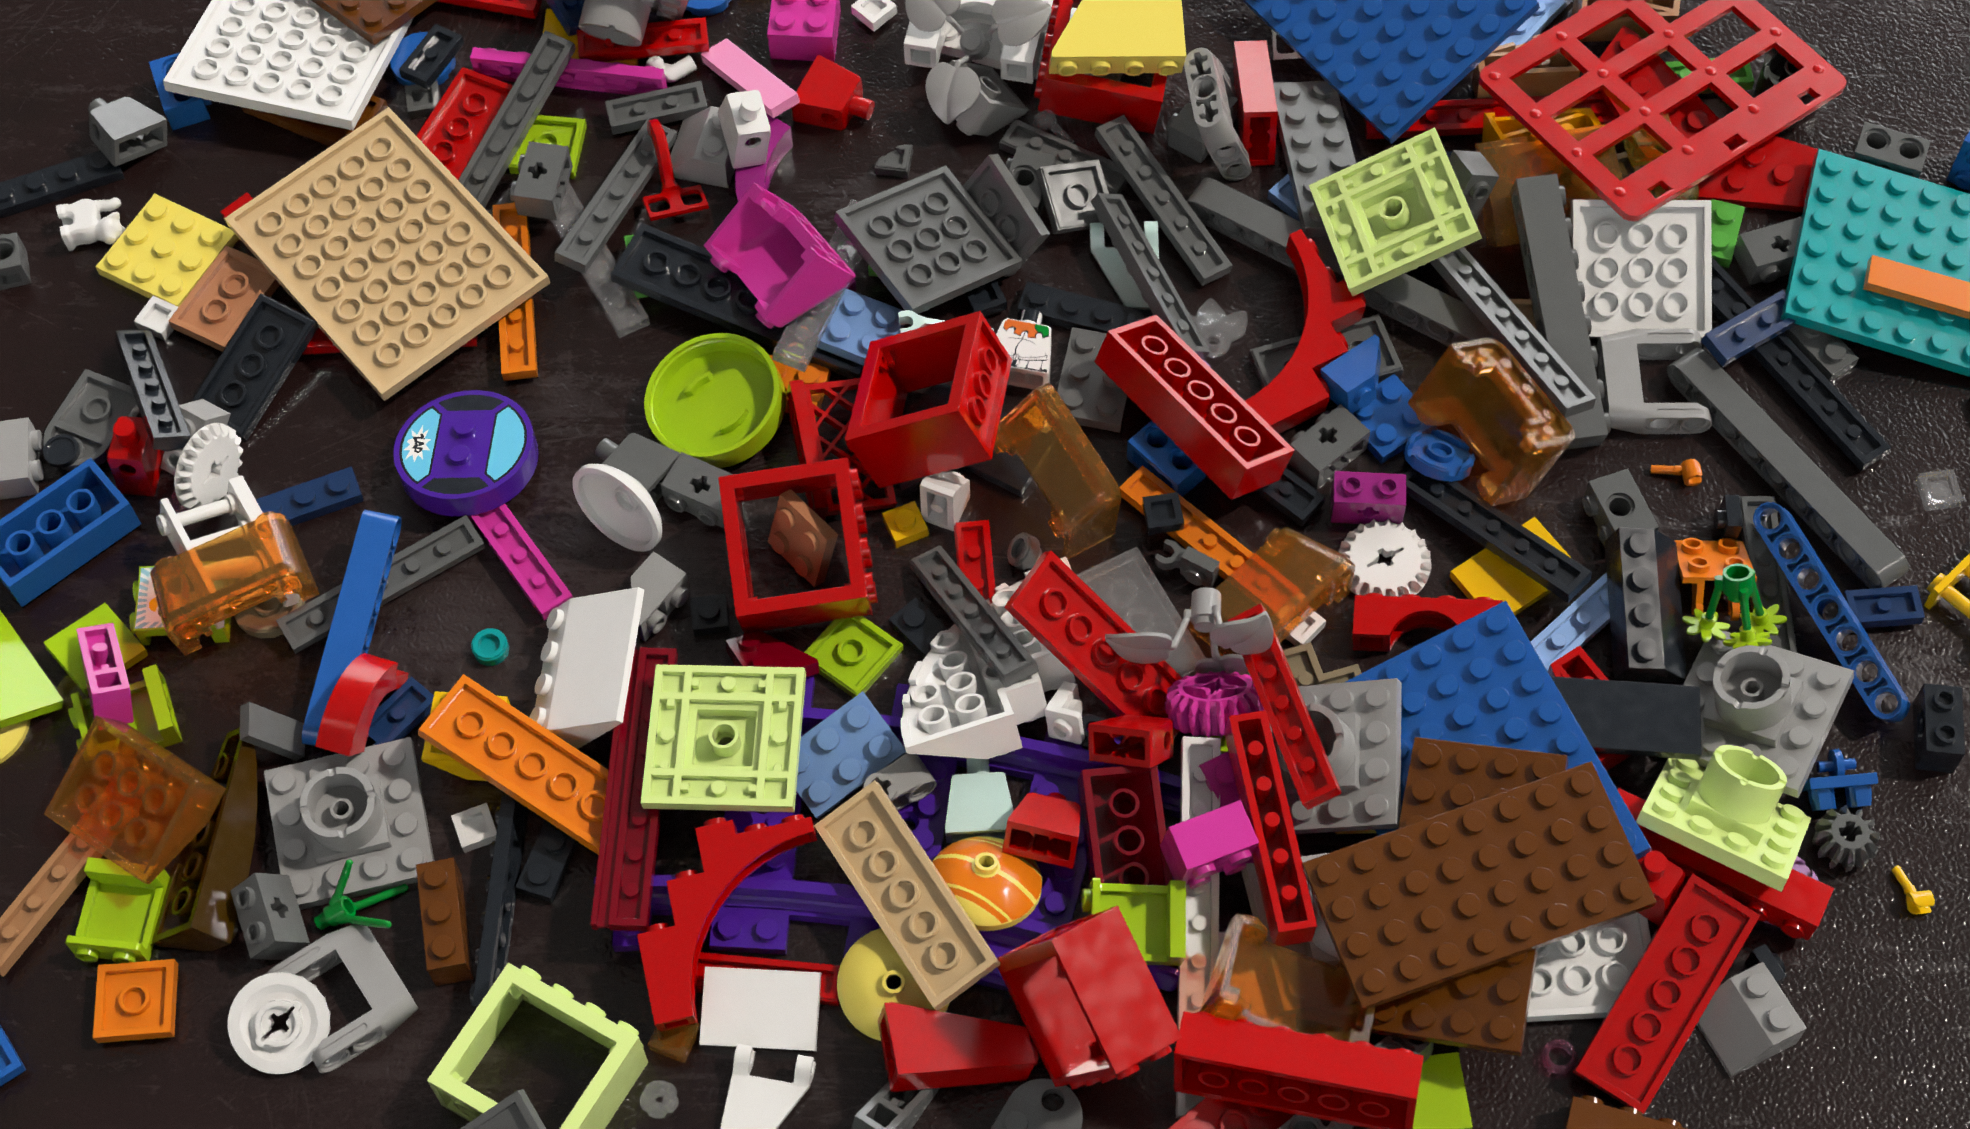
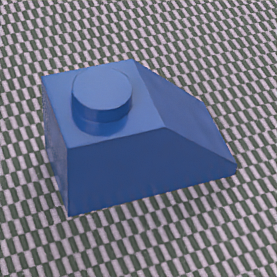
M1376 334L1321 369V377L1326 381L1330 390V399L1337 406L1340 404L1344 406L1351 414L1360 408L1368 406L1377 397L1381 352L1380 338Z

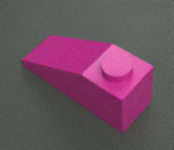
M114 623L76 628L96 729L134 722L130 686Z

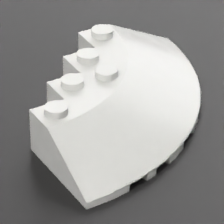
M1060 558L1071 569L1067 558ZM1030 570L1024 573L1025 577L1030 572ZM1023 580L1011 586H1008L1006 583L994 588L996 593L992 597L993 603L990 604L989 598L986 601L1036 661L1039 672L1006 688L955 624L949 630L940 631L931 641V650L923 661H917L908 679L910 684L908 692L903 694L901 733L907 754L989 759L1021 749L1023 747L1017 725L1045 716L1044 709L1047 703L1044 692L1059 689L1064 681L1076 682L1074 674L1004 608Z

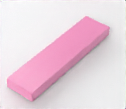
M727 38L709 48V51L700 54L706 66L739 92L759 90L765 111L772 118L800 103L797 92Z

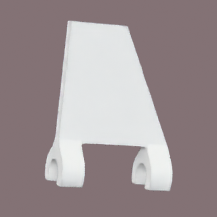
M737 1044L733 1072L720 1129H778L810 1088L816 1067L814 1057L798 1055L794 1082H783L750 1076L756 1052L753 1050V1046Z

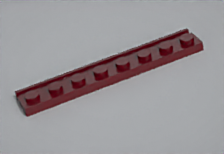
M640 647L639 650L634 651L623 723L613 729L591 915V927L593 930L609 928L610 930L646 932V928L649 926L661 809H643L641 795L656 664L677 665L678 653L676 648Z

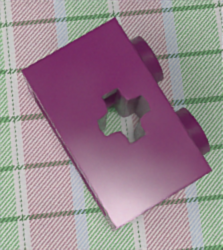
M1334 471L1331 489L1330 523L1369 524L1373 519L1376 522H1385L1389 519L1391 523L1395 524L1403 522L1406 508V474Z

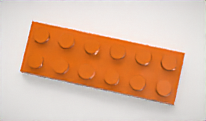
M463 674L418 729V736L599 855L609 770Z

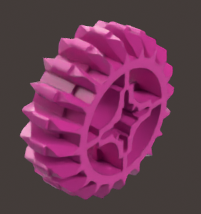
M1224 670L1221 672L1209 671V673L1204 674L1197 672L1195 676H1185L1182 680L1173 682V685L1168 688L1165 702L1166 714L1173 721V728L1180 730L1184 734L1192 733L1195 737L1206 735L1207 738L1211 736H1220L1222 738L1225 733L1228 717L1231 715L1264 710L1250 675H1239L1236 671L1227 673Z

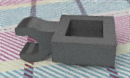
M1166 539L1164 550L1171 553L1172 556L1166 558L1156 554L1154 564L1162 570L1180 568V574L1190 583L1213 588L1218 580L1220 562L1189 546L1185 550L1176 542Z

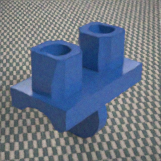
M1830 749L1827 761L1816 762L1817 772H1829L1830 776L1808 778L1801 791H1808L1812 811L1836 809L1834 789L1845 788L1848 808L1871 806V785L1878 784L1877 772L1845 775V770L1856 769L1855 758L1844 759L1840 749Z

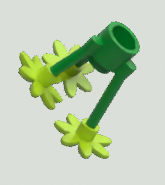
M1738 563L1726 566L1723 569L1722 575L1714 577L1715 587L1706 612L1703 613L1696 608L1694 609V617H1682L1683 622L1690 626L1686 632L1688 635L1701 633V639L1704 643H1708L1712 636L1717 640L1723 641V645L1732 647V649L1748 645H1771L1772 640L1768 639L1770 635H1778V629L1775 625H1780L1787 621L1786 616L1776 615L1779 611L1778 604L1770 606L1767 610L1763 607L1755 582V570L1748 565ZM1722 591L1729 601L1740 603L1741 607L1740 617L1742 619V626L1739 628L1740 633H1730L1731 639L1727 640L1726 635L1722 631L1728 630L1730 624L1717 622L1719 614L1715 612ZM1750 595L1754 606L1753 613L1749 611L1748 599Z

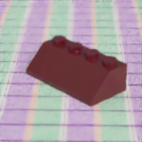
M1157 765L1152 768L1119 766L1082 770L1077 785L1090 882L1092 878H1100V883L1167 886L1170 880H1173V877L1160 848L1166 834Z

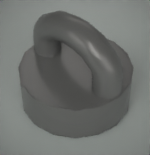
M1024 532L1012 539L1007 551L1008 562L1022 570L1032 569L1042 555L1040 542L1037 537Z

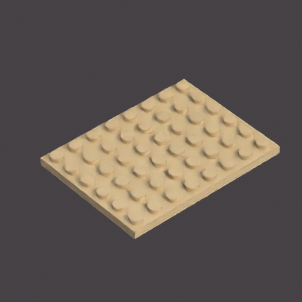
M389 107L224 218L228 227L304 312L317 322L321 331L384 401L550 284L549 276Z

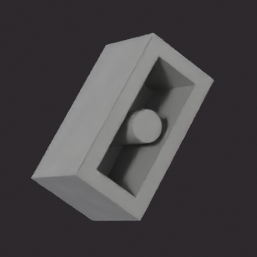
M29 417L0 421V500L37 495L39 493V481L44 478L43 466L39 460V451L44 449V441L41 431L34 428Z

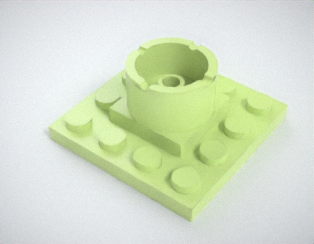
M1435 127L1309 185L1352 296L1482 239Z
M656 664L641 795L643 809L795 812L806 682L805 668Z
M1723 745L1715 750L1706 769L1699 766L1695 760L1668 758L1636 823L1782 892L1811 818L1806 816L1796 806L1778 803L1786 787L1787 777L1774 762L1762 755L1755 756L1753 751L1746 748Z

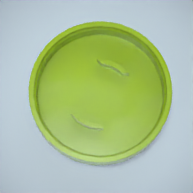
M713 333L686 341L664 357L649 379L645 392L644 409L648 425L661 445L678 453L683 452L717 468H725L752 457L773 438L784 416L786 390L774 362L760 345L740 335Z

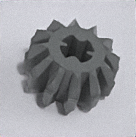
M1847 805L1841 807L1839 812L1831 808L1825 813L1824 819L1821 818V820L1817 821L1814 827L1817 833L1812 838V844L1821 847L1817 853L1818 858L1829 857L1831 859L1829 862L1830 869L1836 867L1838 863L1842 864L1845 872L1851 871L1854 865L1861 869L1867 865L1868 859L1874 858L1877 854L1878 847L1875 844L1880 840V833L1872 830L1875 825L1874 819L1864 821L1861 818L1863 816L1862 809L1857 810L1855 814H1851Z

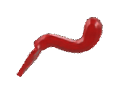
M658 119L648 120L647 131L655 149L662 184L659 194L642 197L650 221L709 209L701 185L681 188L676 183L669 147L662 124ZM697 193L702 199L700 203L684 205L681 197ZM664 200L668 202L670 207L668 210L652 212L649 204Z

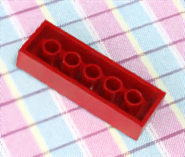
M1157 315L1107 332L1094 362L1231 500L1280 480L1295 450Z
M1183 1011L1179 1029L1182 1038L1176 1042L1174 1051L1175 1092L1370 1129H1413L1424 1055L1415 1054L1404 1048L1391 1050L1375 1047L1366 1041L1348 1042L1337 1040L1322 1033L1310 1035L1294 1032L1292 1029L1284 1026L1272 1028L1256 1025L1246 1019H1223L1203 1011L1195 1013Z

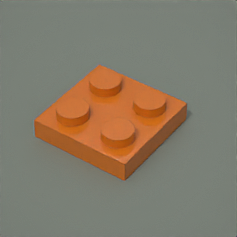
M167 959L98 965L93 1039L97 1043L174 1037L179 965L176 960Z

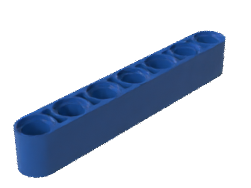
M1774 502L1761 504L1753 514L1755 528L1841 665L1854 670L1852 682L1868 708L1876 717L1887 722L1896 723L1903 720L1910 710L1908 697L1797 522L1779 504ZM1773 513H1780L1781 521L1776 528L1767 529V518ZM1793 542H1798L1800 546L1798 555L1795 558L1786 559V547ZM1812 572H1817L1819 575L1817 586L1806 590L1804 587L1805 577ZM1830 603H1837V616L1831 620H1825L1823 617L1825 606ZM1850 633H1856L1858 637L1857 646L1853 650L1844 651L1842 647L1844 637ZM1869 664H1875L1878 669L1876 678L1871 682H1864L1861 677L1863 668ZM1895 695L1898 701L1896 709L1892 713L1884 714L1881 709L1883 699L1886 696Z
M364 510L361 515L303 725L302 744L315 746L321 720L336 683L347 666L356 657L363 653L368 654L401 531L400 516Z

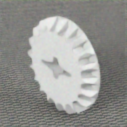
M211 423L199 429L189 439L179 457L174 477L176 496L182 506L190 510L223 500L224 496L227 495L229 479L239 476L237 473L238 467L243 463L239 459L243 453V449L239 446L241 438L236 435V430L222 423Z
M1373 519L1369 524L1363 525L1360 523L1357 529L1349 531L1345 540L1341 542L1337 560L1338 570L1343 582L1356 595H1365L1367 593L1399 597L1404 594L1416 595L1427 583L1432 566L1430 551L1426 547L1425 539H1420L1416 530H1409L1404 526L1403 522L1395 524L1391 523L1389 519L1385 522H1376ZM1379 554H1382L1385 558L1393 557L1391 559V566H1387L1385 563L1378 564Z
M289 972L268 973L250 981L234 998L228 1015L229 1038L236 1053L251 1067L271 1074L290 1073L312 1062V1054L318 1048L321 1041L328 1037L331 1029L330 1011L326 1004V998L320 993L316 985L310 983L303 976ZM294 1006L295 1009L286 1021L289 1027L288 1031L286 1032L283 1029L274 1031L265 1039V1035L272 1029L271 1026L274 1024L271 1018L272 1014L280 1016L287 1013Z

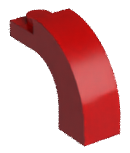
M367 653L356 657L342 673L331 693L321 720L315 746L346 756H353L364 752L370 725L378 705L387 693L399 689L408 680L409 673L397 670L398 663Z

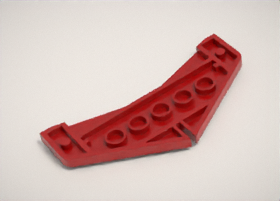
M1623 25L1599 59L1604 63L1643 39L1636 32ZM1659 55L1621 77L1645 101L1681 79ZM1600 90L1615 118L1626 113ZM1697 95L1663 115L1687 139L1720 120ZM1643 128L1627 137L1644 166L1668 152ZM1773 136L1675 199H1715L1750 208L1802 213L1813 159L1818 149ZM1734 139L1725 145L1732 151L1742 144Z

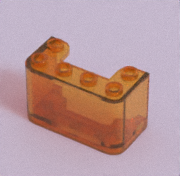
M1481 338L1451 344L1408 401V404L1422 423L1429 426L1452 424L1460 434L1461 439L1479 457L1482 465L1490 472L1480 476L1477 481V487L1481 497L1491 506L1528 497L1576 436L1571 424L1502 343L1492 338Z

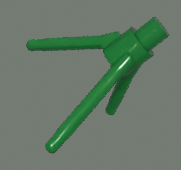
M347 859L335 892L329 900V905L324 907L323 913L314 918L316 926L321 930L330 925L336 927L340 924L390 928L392 925L390 921L355 916L356 911L408 890V885L403 884L358 902H352L349 897L343 896L353 865V861Z

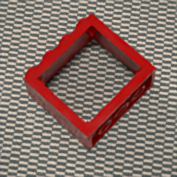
M1053 0L1034 93L1035 98H1040L1038 111L1105 124L1124 115L1135 131L1154 134L1163 102L1167 76L1152 73L1150 85L1145 87L1086 74H1074L1072 76L1049 74L1051 52L1069 23L1072 7L1078 8L1082 1Z
M981 311L870 342L867 356L864 360L861 379L858 383V391L852 408L850 423L845 434V441L848 449L856 455L863 465L866 474L871 476L879 488L992 460L1012 358ZM953 380L948 404L902 416L908 392Z
M848 457L718 477L735 614L744 634L757 630L767 631L833 621L840 618L847 619L855 616L873 615L871 604L878 603L877 592L872 572L867 573L866 569L873 568L868 539L867 537L862 538V534H868L862 502L857 503V500H863L862 486L858 469H851ZM837 487L850 583H845L841 587L761 599L754 597L742 502L780 496V494L789 489L795 493H803Z
M1118 905L1057 926L997 957L1001 964L997 968L1055 1087L1070 1085L1073 1090L1084 1084L1090 1086L1099 1081L1105 1083L1116 1077L1120 1080L1138 1071V1064L1149 1059L1152 1062L1171 1053L1170 1044L1182 1038Z

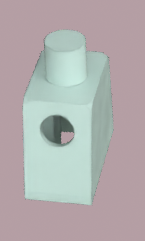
M966 758L967 774H955L951 778L945 824L946 843H954L961 839L976 836L1004 839L1008 817L1014 811L1005 773L989 772V759Z

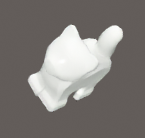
M119 198L94 201L91 199H81L73 204H60L56 206L59 219H62L63 226H60L61 236L68 251L74 250L77 245L90 244L98 240L106 244H113L126 230L120 223V214L113 212L101 219L100 213L114 211L121 206Z

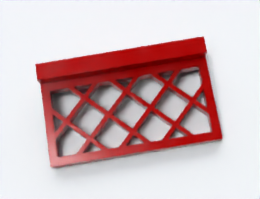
M861 378L804 384L803 379L789 381L786 402L799 465L825 461L830 453L838 458L848 457L850 467L857 468L859 472L867 476L861 485L863 500L857 501V503L862 502L863 510L894 508L897 502L893 485L883 487L886 498H871L863 491L871 480H874L866 474L863 465L857 461L855 454L851 457L836 447L846 434L850 420L844 425L829 414L837 404L852 412L854 404L846 400L844 395L848 390L858 389V383ZM823 393L834 401L824 412L812 403V394ZM815 415L819 417V420L817 422ZM824 421L840 431L832 443L819 435L818 429ZM822 447L826 449L824 453L822 452ZM834 488L805 492L807 505L824 521L826 516L841 514L840 504H833L831 492Z

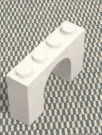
M961 0L959 9L951 14V16L960 26L973 22L992 25L997 23L992 16V7L996 0ZM946 20L939 30L926 32L917 29L909 22L904 40L905 64L933 68L939 63L946 37L955 28ZM1048 21L1043 29L1029 42L1019 46H1003L1000 58L1001 79L1033 84Z

